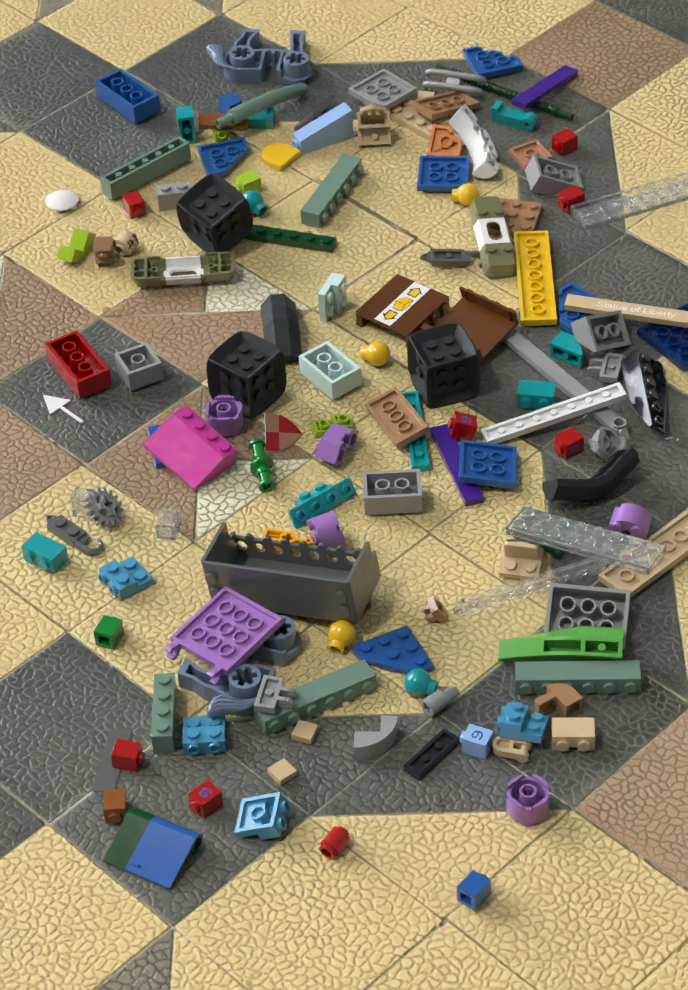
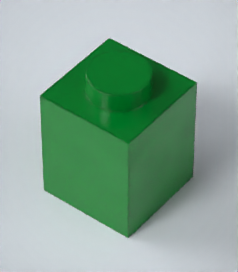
M103 615L94 630L95 644L114 650L124 634L122 619Z

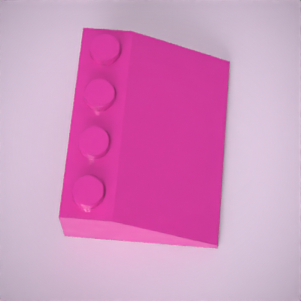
M187 405L174 412L143 443V446L193 491L236 463L237 448Z

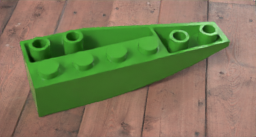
M581 626L499 640L498 661H622L623 628Z

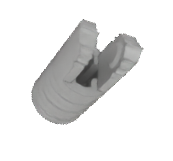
M445 686L440 690H436L420 702L422 710L428 716L435 715V713L442 710L458 696L459 689L455 686Z

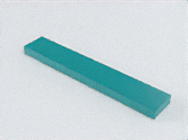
M419 391L401 392L423 419ZM425 434L408 443L411 469H420V472L431 471Z

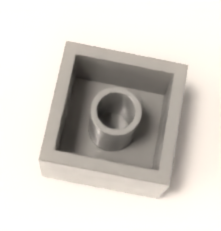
M148 342L114 354L116 370L130 391L164 379L162 362Z

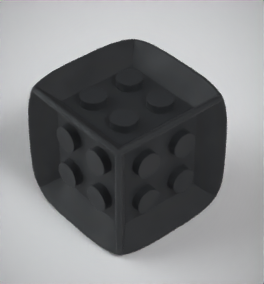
M214 173L198 181L181 196L176 204V211L182 230L190 240L207 253L229 252L249 234L253 227V217L247 199L233 185Z
M449 323L418 331L409 336L407 342L409 374L415 390L419 391V397L428 408H438L459 403L478 395L480 389L479 358L472 340L460 324Z
M245 331L235 333L217 347L207 360V382L211 398L214 400V397L220 395L235 397V400L242 403L243 417H257L275 403L285 391L287 377L282 350L273 343Z

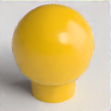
M471 183L463 184L458 189H452L453 203L459 202L463 206L469 207L476 197H480L478 188Z
M376 341L368 346H363L360 356L362 360L368 361L372 365L382 366L390 359V349L384 342Z
M337 620L332 623L328 630L330 641L328 649L334 653L342 654L345 647L350 646L355 640L356 631L354 626L345 620Z

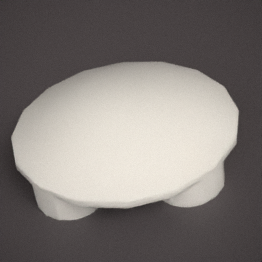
M58 190L49 194L45 201L52 213L58 214L68 209H76L79 200L78 195L73 191Z

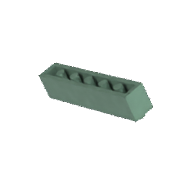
M178 136L101 176L102 193L111 200L117 199L123 194L190 160L189 142Z
M347 154L341 156L300 210L301 224L320 229L323 223H326L329 215L334 212L335 207L338 203H341L342 198L348 193L352 184H355L358 176L363 173L362 158Z
M365 659L294 688L298 694L293 699L295 703L292 709H282L277 705L275 714L254 711L255 720L265 735L277 732L282 728L296 724L298 720L315 716L320 712L334 708L339 704L351 701L358 696L377 689L376 675Z
M640 661L515 662V694H546V686L554 683L567 684L578 693L586 694L640 693Z

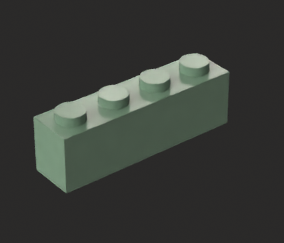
M175 673L154 674L151 729L153 753L175 752L177 701Z

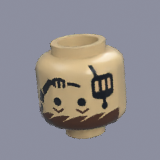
M127 230L120 232L113 241L114 250L121 256H129L139 245L137 235Z

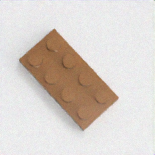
M450 91L412 100L410 107L426 116L427 119L436 120L454 115L464 104L471 111L479 109L481 102L464 92Z
M397 387L364 404L366 410L397 449L430 432L428 425Z

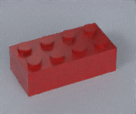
M77 330L45 343L48 361L79 399L112 386L110 369Z

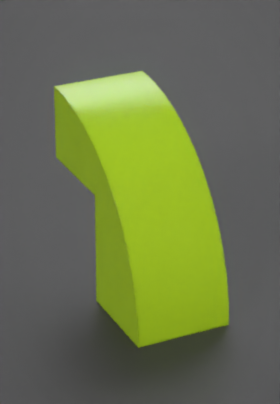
M74 228L69 247L60 245L57 258L73 263L82 260L91 249L96 234Z

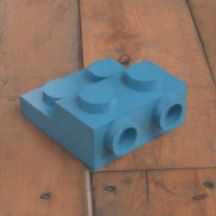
M133 556L121 563H118L115 559L99 568L100 574H98L100 582L103 585L106 584L113 596L116 595L120 601L154 584V578Z
M508 702L507 706H502L501 715L497 718L496 728L500 729L499 737L541 744L548 725L549 716L542 715L541 713H528L529 705H523L520 702Z
M208 716L183 717L182 744L184 755L226 752L225 716L210 719Z
M281 792L243 798L234 833L238 838L258 835L261 840L281 837L282 830L286 829L285 813L290 811L289 802L285 800Z

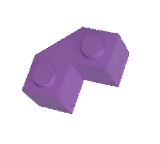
M332 423L316 445L315 458L342 465L346 449H354L359 431Z

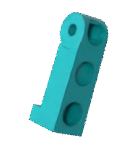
M499 100L491 108V121L526 131H531L538 123V117L535 113H525L505 107L503 102Z
M270 107L267 111H261L248 118V128L274 129V107Z

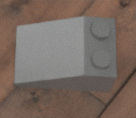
M533 155L525 168L530 190L534 193L544 195L558 194V192L573 185H576L582 191L584 189L578 167Z

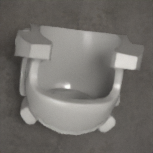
M602 427L594 433L592 439L588 440L589 446L594 453H597L606 462L615 451L628 448L629 432L627 428L621 429L618 432V436L612 428Z

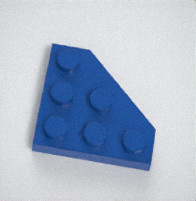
M479 46L462 49V55L476 75L489 78L523 70V64L518 56H504L503 52L495 50L489 52Z
M245 137L197 146V152L206 175L214 173L220 177H225L249 152Z
M569 282L559 289L560 328L574 335L571 322L595 314L564 310L567 295L597 297L573 282Z
M407 625L352 645V651L359 661L365 659L368 665L380 666L382 670L394 673L397 671L408 673L416 668L424 669L428 673L434 671L433 663Z

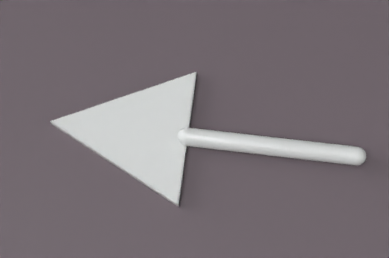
M43 395L50 415L61 409L81 424L84 423L81 418L63 407L71 402V400Z

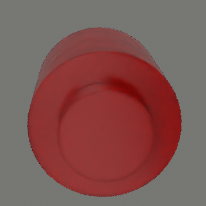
M334 826L321 841L320 852L329 859L337 857L350 842L349 832L344 827Z

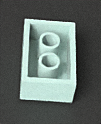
M329 341L299 355L300 373L332 400L362 385L361 368Z

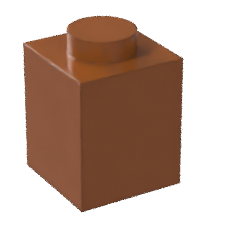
M125 788L103 790L105 823L124 821V814L127 811Z

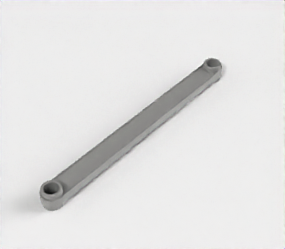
M513 329L503 340L507 346L550 382H556V387L570 399L590 392L517 330ZM608 406L588 412L602 426L612 428L618 436L619 430L628 427L627 421Z

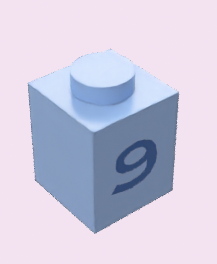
M469 724L467 730L461 733L459 740L462 743V753L486 760L493 746V731Z

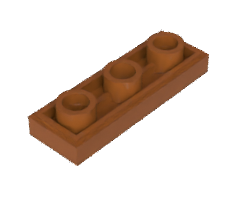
M199 113V129H218L215 125V120L227 114ZM248 118L236 125L230 123L220 130H248Z

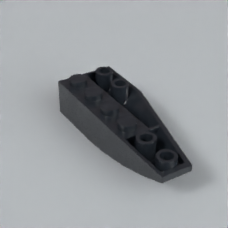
M636 348L621 361L629 398L645 423L663 435L666 426L667 386L663 365L659 361L650 358L647 353L641 352Z

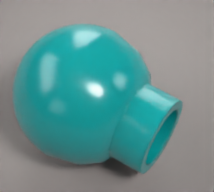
M255 190L244 193V197L250 205L251 213L258 216L264 215L268 206L264 203L261 193Z
M416 668L406 674L404 687L410 695L422 697L426 694L434 693L439 681L432 679L431 675L424 669Z

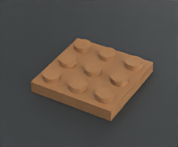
M499 197L504 208L510 237H514V232L535 231L542 211V203ZM492 222L486 225L488 234L502 236L499 224Z

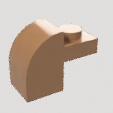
M112 236L95 237L93 252L96 264L114 263L115 250Z
M550 684L546 686V694L534 700V713L547 715L556 710L563 718H571L583 711V697L567 684Z

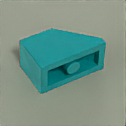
M561 331L550 342V357L581 369L583 367V352L580 343L575 340V336Z

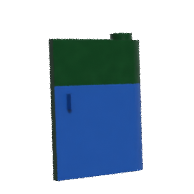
M132 807L125 812L124 821L102 861L171 890L189 854L194 855L199 851L203 835Z

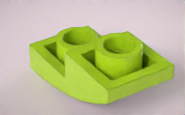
M212 129L214 143L231 140L229 130Z
M332 414L330 420H312L311 427L315 438L322 437L332 423L353 429L350 415Z

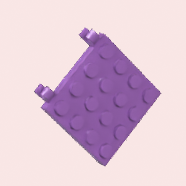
M225 586L170 637L171 643L166 645L164 650L169 653L167 658L175 660L179 656L180 650L183 649L214 667L207 672V676L212 678L209 682L216 686L221 682L223 674L229 675L284 624V621L277 614Z

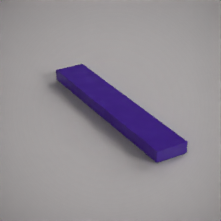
M566 65L562 66L513 98L512 105L524 110L577 76L578 70Z
M448 424L431 427L430 434L465 507L484 502V497L477 484L458 482L459 446L455 438L450 437Z

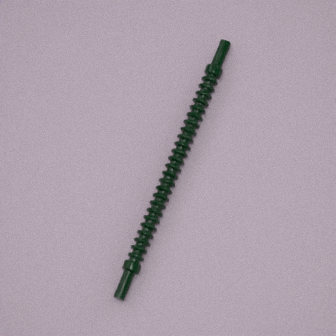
M440 64L436 66V69L461 72V70L456 68H448ZM462 79L463 82L470 83L475 87H482V89H486V91L493 92L494 94L497 93V95L501 94L505 98L513 99L521 94L502 85H495L491 81H487L483 85L478 81ZM541 100L531 105L532 108L536 107L537 110L540 109V111L547 112L553 116H561L572 120L574 114Z

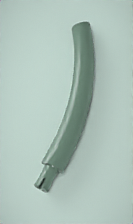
M298 83L255 97L227 110V115L216 119L215 125L218 129L230 123L236 125L272 106L306 95L308 87L304 83Z

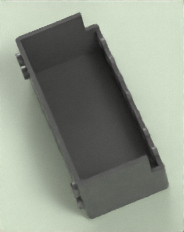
M222 522L201 559L211 599L226 586L272 612L333 621L345 620L353 624L359 622L381 577L377 554L375 550L371 552L370 542L366 541L362 549L356 548L355 551L345 550L343 546L329 548L323 543H319L318 546L308 545L306 541H301L300 544L292 543L287 538L277 541L272 540L269 536H265L263 539L255 538L250 533H247L246 536L236 535L235 531L229 534L225 522ZM238 541L244 542L247 547L240 546ZM256 544L263 545L265 549H259ZM273 546L280 547L283 552L276 551ZM292 549L299 550L301 554H295ZM310 551H315L319 554V557H314L310 554ZM328 554H334L338 559H332ZM346 556H351L356 561L351 562L346 558Z

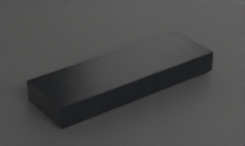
M443 728L403 766V771L420 781L460 744V738Z

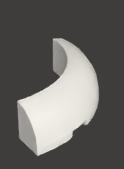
M464 104L448 123L456 130L470 152L473 161L472 174L477 178L487 179L498 172L499 164L496 162L498 154L486 129L478 125V118Z

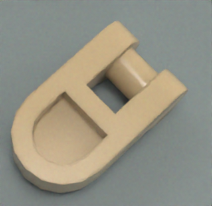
M499 736L494 738V754L500 757L516 759L520 763L528 761V751L531 750L532 742Z

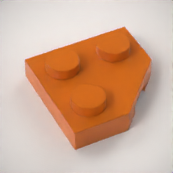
M433 124L426 155L461 156L463 145L449 126Z

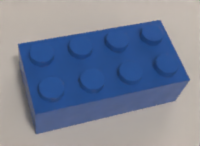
M121 68L95 81L97 97L134 124L161 111L159 95Z

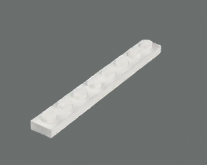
M620 382L483 428L481 429V435L486 443L498 444L626 400L627 394Z

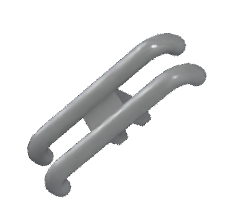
M433 68L425 70L427 77L431 75L447 77L446 83L425 81L422 83L424 89L432 87L474 93L480 97L484 96L482 89L464 86L462 80L478 81L485 85L487 80L483 76Z

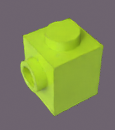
M253 170L235 177V188L243 195L250 190L262 192L261 177Z

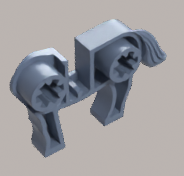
M244 29L241 36L234 42V45L227 53H225L221 45L211 44L206 47L207 54L215 64L223 67L225 78L231 82L262 83L265 68H277V82L280 84H298L312 76L309 57L304 53L306 31L290 30V50L255 49L260 45L259 29Z
M278 615L283 618L284 624L229 675L223 674L221 682L216 686L209 682L212 678L207 676V670L198 667L191 660L185 659L177 673L179 687L192 691L207 701H211L206 712L210 719L233 714L237 716H253V705L263 676H276V668L256 664L253 661L285 667L300 650L301 638L296 632L295 623L291 618Z

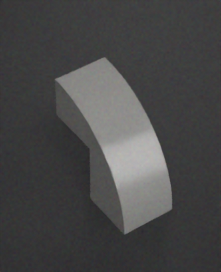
M381 716L380 732L355 731L354 761L375 758L386 752L393 745L398 735V716Z

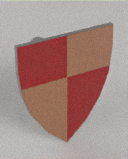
M264 413L265 431L262 432V437L265 439V451H278L288 448L301 436L300 430L289 419L278 414Z

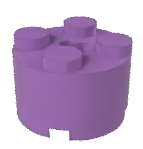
M220 395L214 397V401L207 402L205 406L206 422L222 436H238L244 425L242 403L230 395Z
M623 503L621 507H615L608 527L611 542L616 545H631L633 548L644 542L652 521L650 513L646 514L643 511V507L633 503Z
M333 511L306 520L309 530L313 531L310 533L313 544L319 545V543H323L329 548L346 546L344 535L340 531L339 522Z
M525 774L514 777L508 783L506 791V810L509 816L525 827H531L533 824L542 821L550 811L548 783L542 777L533 774L532 777H525Z

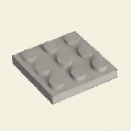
M382 69L350 87L349 94L367 105L375 103L385 106L389 110L417 94V88L386 69Z

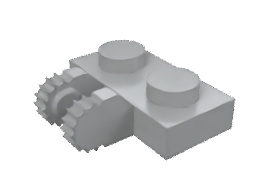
M605 352L604 359L592 358L589 360V367H587L586 372L589 376H599V382L618 383L622 367L621 361L624 355Z
M264 675L254 703V711L275 714L277 705L282 709H292L295 703L293 699L297 697L298 693L294 688L283 687L284 677Z

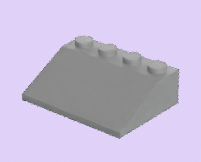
M550 583L544 633L581 626L623 628V650H625L631 590Z

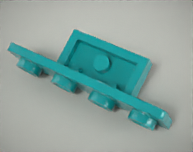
M347 477L334 485L320 483L314 486L315 489L312 491L301 493L299 498L293 501L296 507L288 511L293 527L298 528L307 523L306 520L319 516L356 495L351 478Z

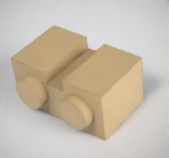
M552 718V751H569V747H577V751L595 750L594 718Z

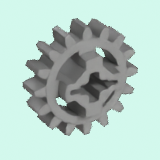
M98 487L88 493V496L84 499L87 502L84 504V507L88 508V511L85 513L87 515L90 514L89 520H95L96 526L101 524L103 529L106 526L111 528L123 518L121 513L124 509L120 507L122 502L117 501L118 495L113 496L112 490L107 492L105 487L102 489Z

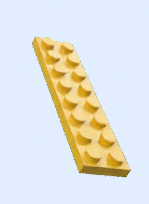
M548 230L514 232L521 326L557 325Z

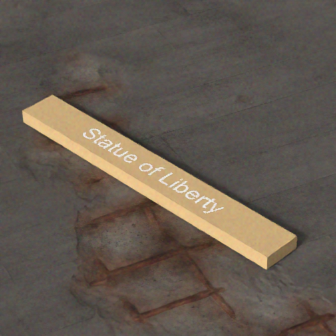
M572 294L567 295L564 303V310L597 315L621 310L624 319L688 328V311Z

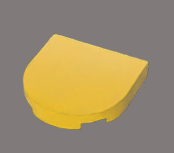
M284 143L270 144L263 148L261 152L263 163L279 171H282L301 155V150Z

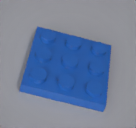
M420 156L417 191L452 192V189H458L461 185L468 183L470 156Z
M469 440L460 441L458 482L509 489L516 488V446Z

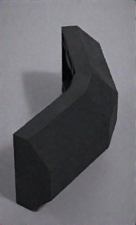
M284 293L269 295L260 306L264 339L282 350L285 364L299 362V355L302 354L296 303Z
M633 447L615 451L590 479H554L542 482L544 495L547 500L591 501L613 492L640 462L638 452Z

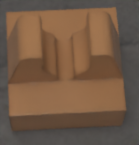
M434 595L427 599L428 604L422 609L427 615L424 618L429 623L435 621L443 623L448 620L444 605Z

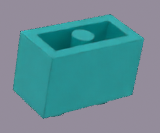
M192 105L176 107L178 135L189 142V144H196Z
M519 380L517 408L539 410L553 405L556 396V382Z
M35 532L21 546L23 558L26 562L32 563L42 570L53 574L69 560L65 545L38 532Z

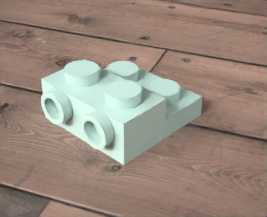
M331 273L318 293L319 318L321 322L326 323L330 316H333L334 312L340 314L343 307H346L348 298L346 297L347 283L345 275Z

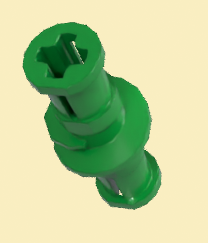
M254 439L248 444L253 460L250 464V471L259 480V490L261 492H270L275 488V482L272 480L270 470L274 463L271 458L267 457L264 450L265 442L262 439Z

